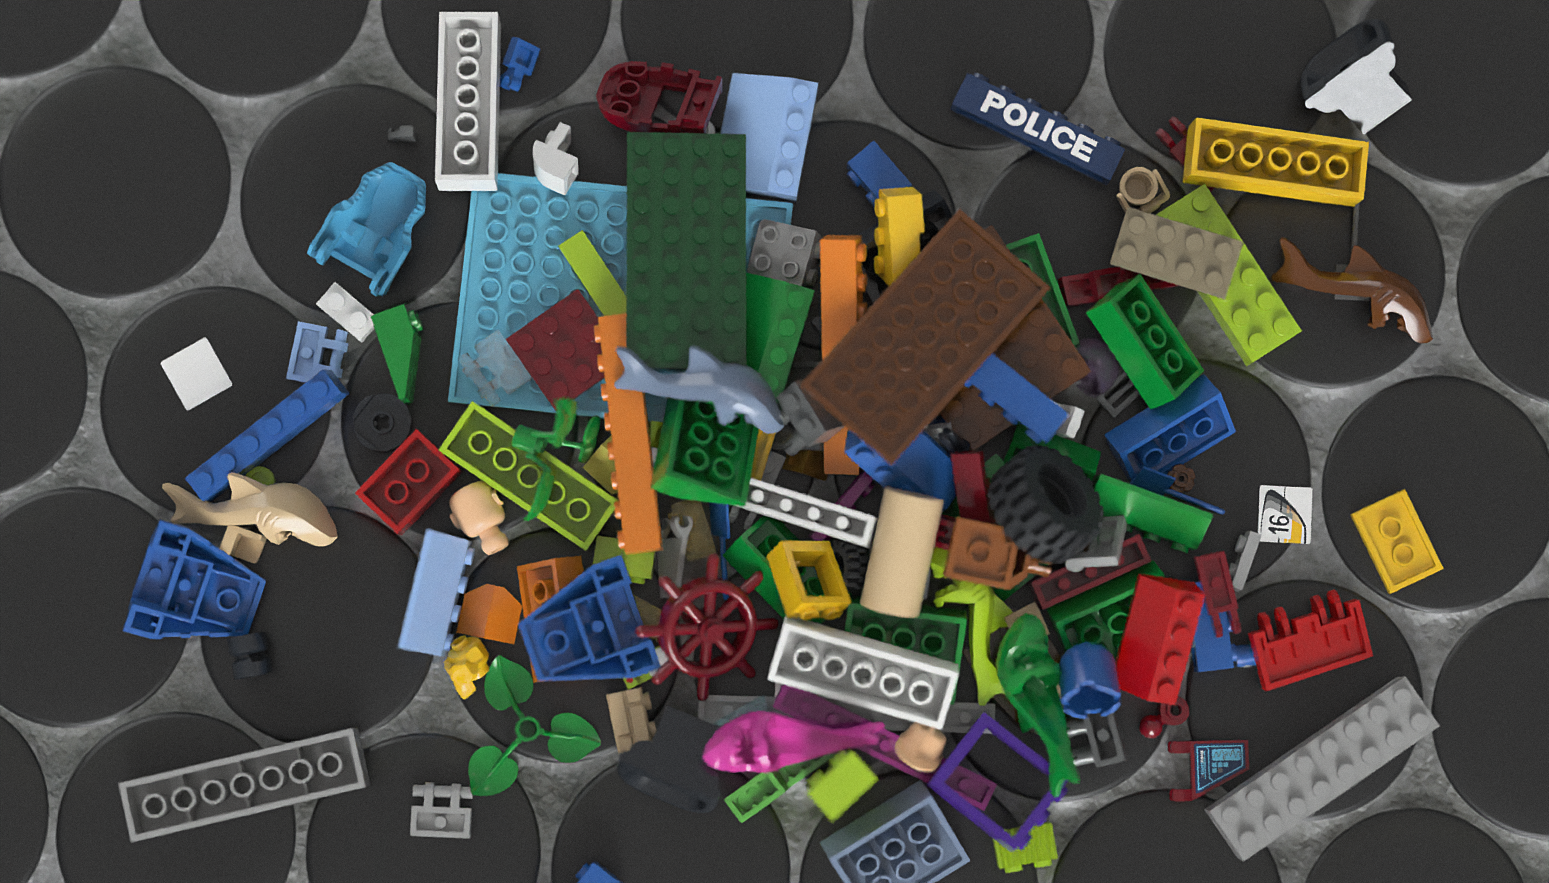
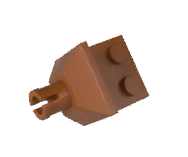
M955 517L943 576L1009 590L1027 578L1029 573L1048 577L1051 568L1038 564L1052 565L1053 563L1041 562L1038 560V557L1031 558L1026 555L1025 550L1018 549L1013 544L1014 541L1003 533L1002 526Z

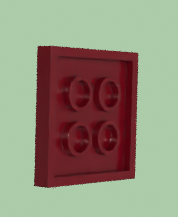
M578 289L506 338L508 344L556 412L555 400L562 398L575 400L605 379L604 372H599L597 355L602 354L601 343H596L594 326L599 325L598 317Z

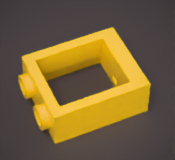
M781 541L767 555L787 618H801V620L825 618L826 620H832L841 616L842 611L851 603L830 541ZM796 566H815L825 596H806Z

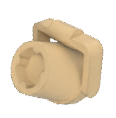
M1134 167L1128 170L1121 178L1119 183L1120 193L1116 195L1125 213L1129 205L1140 206L1138 210L1151 214L1170 198V193L1158 171L1155 169L1151 172L1144 167ZM1159 187L1162 194L1154 198Z

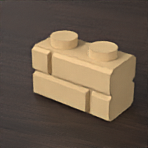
M640 687L606 695L618 753L629 751L631 746L638 741L653 740L657 727L655 721L649 722L647 710L652 709L649 692L643 693V689Z

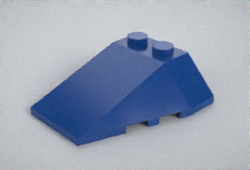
M159 520L150 538L131 595L123 631L150 639L180 636L181 638H191V636L208 635L209 637L247 635L266 580L230 555H227L223 550L192 529Z
M622 555L592 565L518 623L538 681L635 678L661 667L652 640L648 639V637H638L636 635V628L643 625L629 586L631 581Z

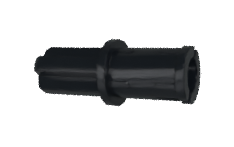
M949 427L943 428V431L938 434V439L949 450L950 457L954 452L972 451L970 443L965 439H961Z

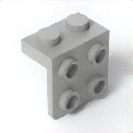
M764 219L758 227L747 272L810 289V286L814 287L817 280L818 272L815 268L818 258L820 259V239L823 237L815 230Z

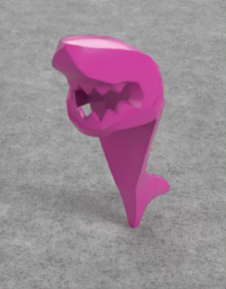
M768 711L748 712L719 728L706 744L702 758L708 765L720 770L770 773L778 771L783 766L814 759L839 750L878 743V737L873 734L883 729L885 725L883 722L878 721L848 729H828L779 713Z

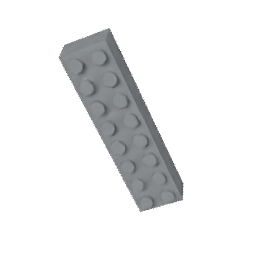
M1397 676L1204 810L1236 857L1245 861L1439 727V724L1407 678Z
M357 727L119 783L130 839L131 842L363 788L371 784Z

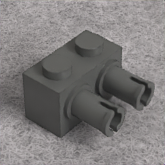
M805 379L795 381L776 397L781 405L779 409L784 426L791 421L796 429L792 435L782 441L783 448L791 444L785 450L791 456H795L805 446L809 447L828 441L845 427L843 423L801 387Z
M1117 709L1104 717H1101L1100 712L1087 714V719L1075 717L1065 720L1066 726L1070 727V730H1067L1068 737L1086 733L1089 738V745L1071 749L1072 756H1078L1077 759H1074L1076 767L1094 762L1096 768L1130 759Z

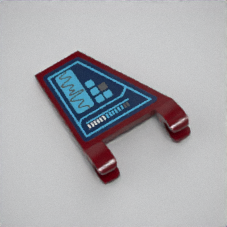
M1248 740L1168 742L1169 753H1189L1190 789H1170L1169 798L1171 801H1193L1249 770Z

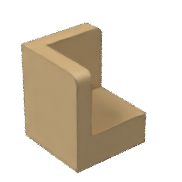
M232 525L227 527L220 549L227 553V555L256 564L259 561L267 538L264 535Z

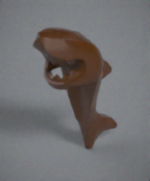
M1286 238L1279 239L1284 263L1280 269L1271 275L1272 281L1289 283L1309 290L1337 295L1371 297L1372 317L1369 318L1367 326L1373 329L1384 327L1385 321L1390 319L1388 313L1394 312L1400 315L1397 318V329L1406 332L1418 343H1428L1433 340L1426 304L1417 287L1408 279L1384 269L1361 246L1353 245L1350 263L1344 271L1328 272L1320 271L1309 264L1294 243Z

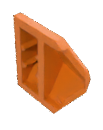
M490 584L478 587L464 594L456 633L515 644L522 604L504 587Z

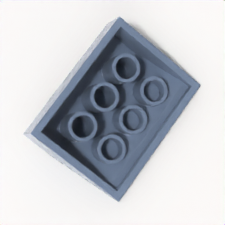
M922 780L914 783L820 842L844 883H935L970 861Z

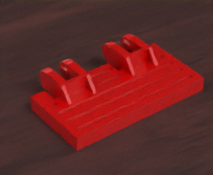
M1335 589L1327 591L1326 596L1331 617L1327 618L1321 597L1318 595L1312 596L1310 598L1312 613L1290 619L1293 629L1292 633L1285 609L1282 606L1274 608L1273 613L1278 630L1277 635L1273 633L1267 613H1259L1257 615L1259 630L1250 632L1248 635L1262 690L1269 691L1373 657L1360 600L1352 599L1343 602L1346 615H1344L1338 592Z

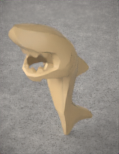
M229 473L227 476L232 496L228 501L219 503L202 502L201 499L171 483L162 485L163 490L176 504L175 513L171 518L174 524L200 523L223 526L257 524L261 533L271 543L277 545L287 540L288 536L291 535V531L293 536H297V539L315 546L329 545L338 537L336 526L321 500L307 488L298 484L274 483L264 485L247 476Z

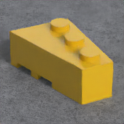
M914 187L879 189V199L875 200L874 208L875 214L878 217V228L874 230V239L876 245H878V256L874 258L875 273L888 286L899 277L920 253V233L924 232L922 195Z

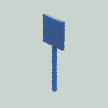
M1145 466L1130 483L1161 496L1165 493L1221 515L1225 513V510L1169 489L1176 481V478Z
M709 502L711 535L719 537L721 574L723 579L728 580L727 560L722 556L726 552L725 538H730L728 504ZM723 593V599L727 600L729 595Z

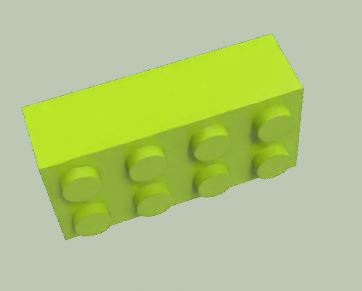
M850 748L845 752L844 750H839L829 759L831 765L824 772L819 768L807 779L809 785L806 788L807 794L832 821L877 780L875 775Z

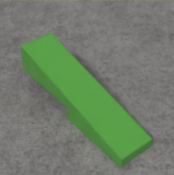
M838 751L783 766L778 771L770 773L760 772L726 797L724 801L742 824L785 793L794 784L832 758Z

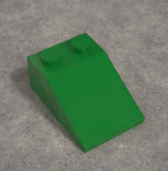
M405 304L371 315V319L398 397L402 402L409 405L413 403L421 346L419 331L423 330V326L418 313H415L414 309L410 310Z

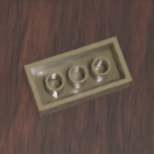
M1128 207L1110 264L1226 299L1244 242Z

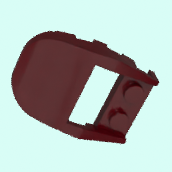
M623 62L613 66L604 74L596 94V99L601 113L610 123L630 132L706 133L719 94H722L723 91L722 77L716 76L715 80L701 78L700 71L689 68L688 72L674 69V64L663 62L661 67H648L646 62ZM664 89L686 92L676 120H669L667 124L653 123L652 118Z

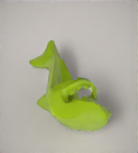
M938 547L933 548L930 568L933 571L934 578H948L943 576L948 550ZM952 578L954 584L936 591L933 603L936 608L942 607L944 603L969 605L971 665L975 674L978 705L985 706L994 695L1005 694L999 683L997 666L990 655L991 633L999 628L1008 627L1004 617L1013 612L994 593L992 586Z

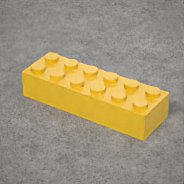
M1196 117L1188 126L1183 183L1201 186L1206 184L1208 187L1354 207L1364 199L1369 142Z

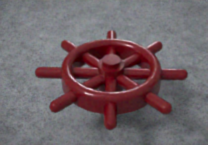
M716 553L708 555L706 577L691 580L678 587L668 576H661L659 584L670 597L661 611L658 624L641 625L635 630L638 637H658L660 648L667 658V661L653 674L652 682L656 685L661 684L677 668L687 675L698 677L697 698L699 701H706L708 699L711 677L725 674L734 667H737L747 678H753L756 675V671L745 657L753 645L756 631L774 630L779 625L778 620L775 618L757 619L754 605L748 597L764 579L763 573L755 571L738 587L732 582L718 577L719 556ZM717 592L729 595L730 597L715 611ZM701 595H704L703 610H699L692 602ZM738 607L740 620L723 621ZM680 614L682 620L686 623H677ZM738 632L732 644L724 637V633ZM676 635H692L677 649L675 643ZM715 643L723 654L711 660L712 645ZM700 645L699 662L687 660L686 658Z

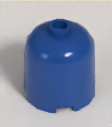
M1088 642L1069 648L1060 659V702L1063 705V711L1072 717L1087 719V714L1100 712L1101 717H1104L1114 712L1120 706V688L1116 662L1112 653L1102 645Z

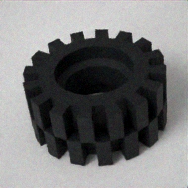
M844 540L831 541L830 544L847 592H861L867 573V563H869L870 557H866L868 553L867 548Z

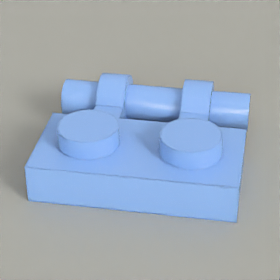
M298 321L286 379L306 383L323 369L332 370L337 378H342L343 369L340 368L344 352L347 353L348 343H346L348 332L337 329L335 340L327 339L328 327ZM324 348L332 350L329 366L321 365Z

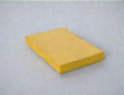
M1405 489L1350 514L1388 594L1444 569Z

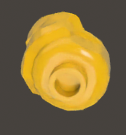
M472 636L456 638L450 646L452 648L448 652L447 659L444 661L445 670L450 675L455 689L462 699H466L476 690L473 681L483 677L490 669L487 664L489 652L478 637Z

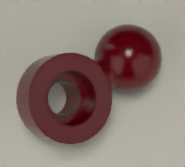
M1178 696L1175 705L1179 709L1177 716H1174L1170 711L1172 704L1159 703L1158 715H1146L1140 720L1139 730L1141 734L1146 738H1156L1161 734L1164 724L1177 726L1184 723L1189 715L1187 702Z

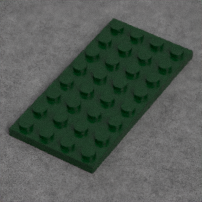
M627 132L626 348L635 353L653 370H687L691 346H696L710 353L722 363H735L746 366V134Z

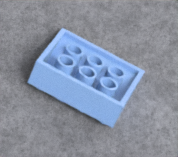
M732 73L721 134H746V193L791 202L797 201L818 92L817 82L790 77Z
M432 530L426 531L398 648L438 656H445L446 651H450L452 648L450 645L454 641V634H450L453 622H458L461 612V605H457L459 594L465 593L468 583V577L464 576L466 565L472 564L475 554V548L471 547L472 541Z

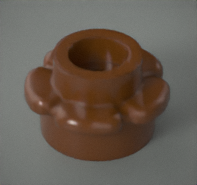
M1183 464L1175 465L1172 468L1173 470L1167 473V475L1176 478L1170 489L1180 493L1182 491L1189 492L1195 485L1193 482L1195 479L1194 471L1191 468H1186ZM1180 476L1184 477L1182 482L1178 479Z

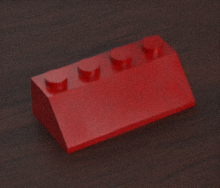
M1138 574L1115 661L1119 688L1146 701L1176 705L1205 598V593L1195 582Z

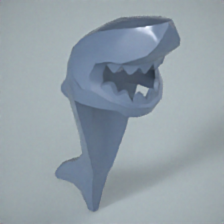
M622 346L616 348V352L624 365V373L614 382L616 389L636 390L676 399L713 401L718 414L717 422L724 426L727 423L733 422L738 412L745 413L744 418L746 422L754 424L764 433H776L784 427L782 415L770 385L760 373L750 367L735 363H722L710 353L696 346H691L689 366L685 372L662 374L647 366L631 350Z

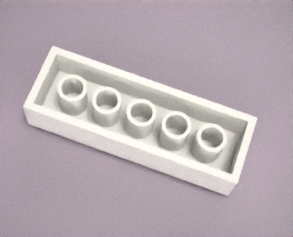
M439 12L435 181L439 191L498 190L501 23L498 12Z
M786 615L770 666L768 680L942 729L959 670L956 663L811 621L801 620L800 618H787Z

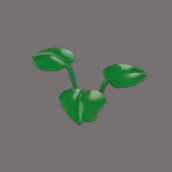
M562 398L555 400L557 418L554 433L538 431L524 425H519L515 431L512 446L526 451V458L533 460L544 471L540 478L532 507L528 515L523 519L525 521L532 520L545 509L554 484V475H551V468L536 456L537 453L543 454L548 443H552L555 447L563 445L581 449L578 461L581 463L588 462L594 453L601 423L600 416L595 415L589 420L582 442L576 443L565 440L566 434L573 426L578 409V403L573 399Z
M497 656L491 663L485 677L484 692L487 701L496 710H505L512 705L519 717V721L515 725L517 738L504 753L498 747L491 745L481 747L473 753L469 761L468 774L470 792L476 796H490L500 793L514 783L519 768L514 760L507 757L521 741H532L539 734L549 736L547 746L550 754L556 760L564 763L576 762L601 745L600 737L593 726L576 714L561 713L556 715L551 721V731L541 729L536 719L525 717L517 703H523L530 698L534 687L533 679L523 666L502 656Z

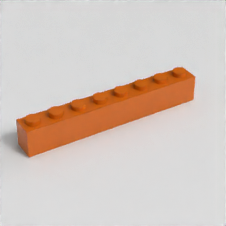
M826 235L820 239L822 360L867 312V304L863 303L862 293L867 288V276L865 273H862V262L866 260L867 250L866 244H862V236ZM846 426L831 439L824 442V474L859 475L863 471L858 464L844 453L848 432Z
M626 313L598 317L599 325L594 326L596 343H601L602 354L597 355L599 372H604L605 383L601 384V395L603 402L608 401L609 413H604L606 431L611 430L612 442H608L607 446L609 460L615 461L616 471L611 472V482L613 490L618 489L619 501L614 502L616 519H621L623 530L618 531L619 548H625L627 555L664 551L657 490L650 488L654 465L645 392L616 389L614 382L624 373V365L616 352V348L620 346L626 348Z

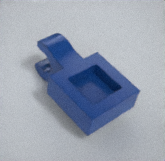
M512 37L502 63L509 68L500 78V87L518 92L522 84L523 75L531 76L540 48L520 38Z

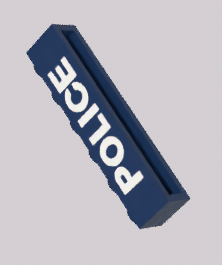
M967 73L950 110L1105 185L1109 183L1125 151L1124 148L1120 147L1121 143L1109 136H1105V138L1094 134V129L1080 123L1077 126L1068 122L1066 115L1057 111L1050 113L1042 109V105L1033 99L1027 98L1025 101L1015 96L1016 92L1006 86L1001 85L998 88L990 84V80L979 73H974V75Z

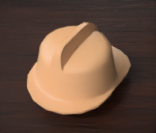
M913 722L905 732L901 733L895 744V750L898 756L911 767L926 772L934 771L943 758L946 736L938 728Z

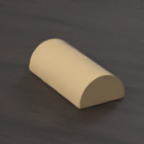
M885 486L860 601L862 606L895 616H919L943 507V499Z

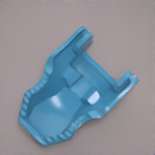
M388 162L365 173L356 192L348 200H343L330 210L320 231L310 244L307 254L315 258L316 262L322 266L330 255L373 279L369 285L371 294L376 297L385 295L411 250L412 227L425 214V181L393 162Z

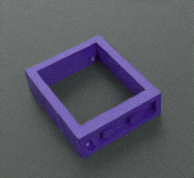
M983 712L926 785L1007 850L1013 852L1019 848L1022 851L1032 838L1029 832L1036 824L1040 827L1050 815L1047 808L1053 800L1058 803L1067 793L1068 788L1065 785L1069 780L1064 781L1058 797H1053L1051 789H1049L1013 837L946 785L945 781L986 729L1048 778L1049 763Z

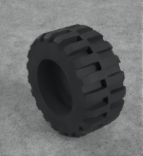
M1048 446L1026 447L998 469L991 478L989 486V497L991 498L989 503L991 510L995 512L994 518L997 524H1001L1003 533L1014 541L1013 544L1018 549L1025 550L1026 555L1031 558L1038 557V560L1041 562L1062 563L1073 557L1099 535L1104 519L1103 506L1099 504L1100 496L1098 492H1095L1094 484L1090 478L1087 479L1083 474V469L1079 465L1076 466L1067 455H1061L1060 451L1054 448L1048 449Z

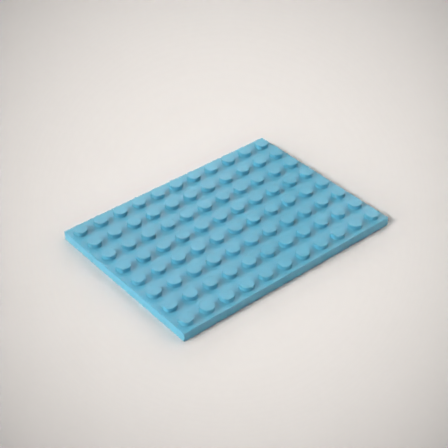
M498 173L497 191L471 192L448 396L449 403L470 405L474 401L484 407L557 414L508 344L506 338L577 289L581 292L597 317L604 316L558 247V245L581 230L584 231L626 295L627 186L574 181L566 195H563L545 187L537 177ZM746 198V272L760 222L767 219L791 225L793 203ZM655 370V371H658V372H660V373H662V374H674V373H682V372H685L686 370ZM605 379L575 399L578 403L576 416L593 417L597 415L604 419V413H609L608 401L603 402L601 395V384L605 383ZM645 392L648 422H663L667 397Z

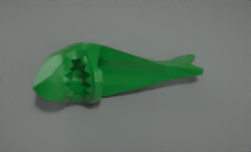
M1025 612L1015 620L999 646L996 660L997 676L1005 695L1017 709L1022 733H1027L1034 728L1046 743L1050 759L1049 784L1053 797H1058L1065 780L1073 783L1079 781L1070 749L1065 716L1057 689L1061 669L1060 665L1049 654L1048 636L1043 623L1035 615Z

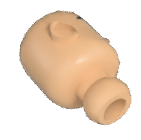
M477 481L461 488L450 497L449 506L452 511L450 518L457 529L461 528L468 537L479 536L482 541V550L486 554L491 555L504 549L509 543L506 534L501 532L498 527L505 519V511L502 507L504 502L499 499L496 489H493L492 486L484 481Z

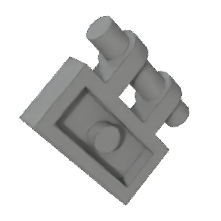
M426 782L425 785H413V796L424 797V806L412 805L410 836L471 838L472 808L460 807L461 799H473L470 787H462V784L452 783V786H437L435 782ZM434 798H451L450 807L434 806Z

